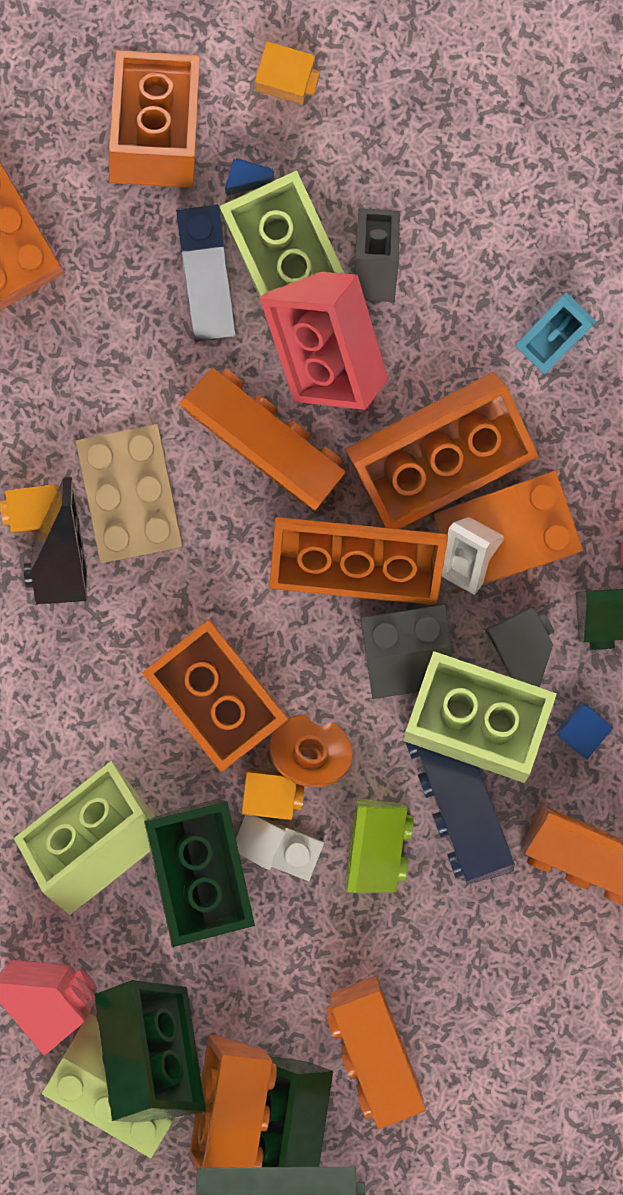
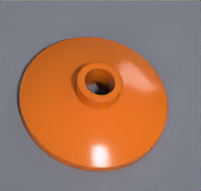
M306 714L288 718L286 722L274 730L269 745L270 756L277 770L292 782L307 787H324L336 783L348 772L353 758L351 742L346 733L337 724L317 725ZM304 756H309L314 760L305 758Z

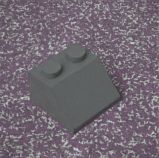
M443 604L360 617L372 699L419 692L433 651L452 657L446 608Z

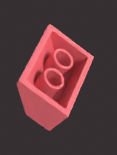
M319 272L263 294L260 301L294 402L366 410L387 382L388 376L358 275Z
M11 960L0 972V1004L44 1056L85 1022L95 1002L93 991L97 987L94 981L83 969L76 972L71 965Z

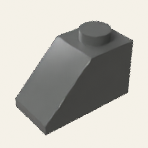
M359 208L354 274L358 275L366 301L395 302L399 265L400 211Z
M528 607L487 628L486 632L510 678L540 688L553 647L549 635L554 633V629L543 610L537 613L534 607Z

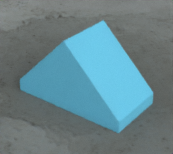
M566 292L515 346L545 375L597 321Z

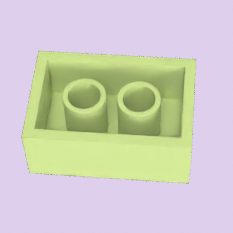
M297 170L219 206L221 216L259 298L267 292L319 272L344 273Z
M433 651L403 741L525 783L531 773L557 693Z

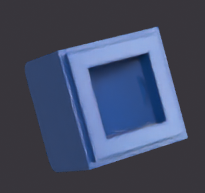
M233 159L225 186L226 196L260 188L273 182L275 179L274 171L272 168L242 159Z
M580 701L554 734L588 760L613 727L585 703Z

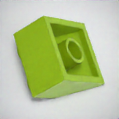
M356 798L345 880L347 892H397L398 881H406L408 857L401 856L403 840L411 841L414 815H407L408 808L406 804Z

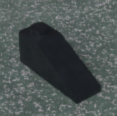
M72 477L62 479L33 542L31 563H24L26 588H33L36 605L87 601V565Z

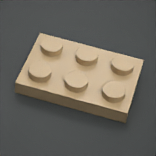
M154 424L75 440L100 564L182 548L183 544L159 425Z

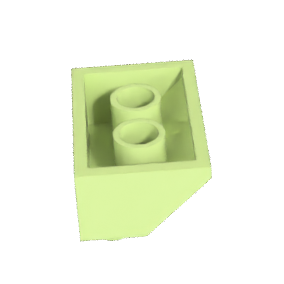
M110 761L14 837V840L43 894L70 916L150 852L144 821L156 816L114 763Z
M89 1012L85 1022L80 1026L47 1082L42 1095L147 1157L152 1158L175 1117L146 1122L112 1121L108 1103L105 1067L102 1060L103 1053L99 1024L96 1015Z

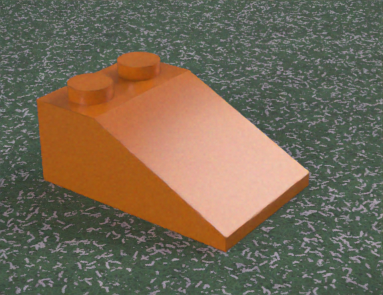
M116 50L109 140V183L194 187L200 56Z
M556 471L433 513L440 534H448V530L453 522L470 517L504 536V541L488 562L483 584L583 551ZM458 586L459 592L465 591V589Z

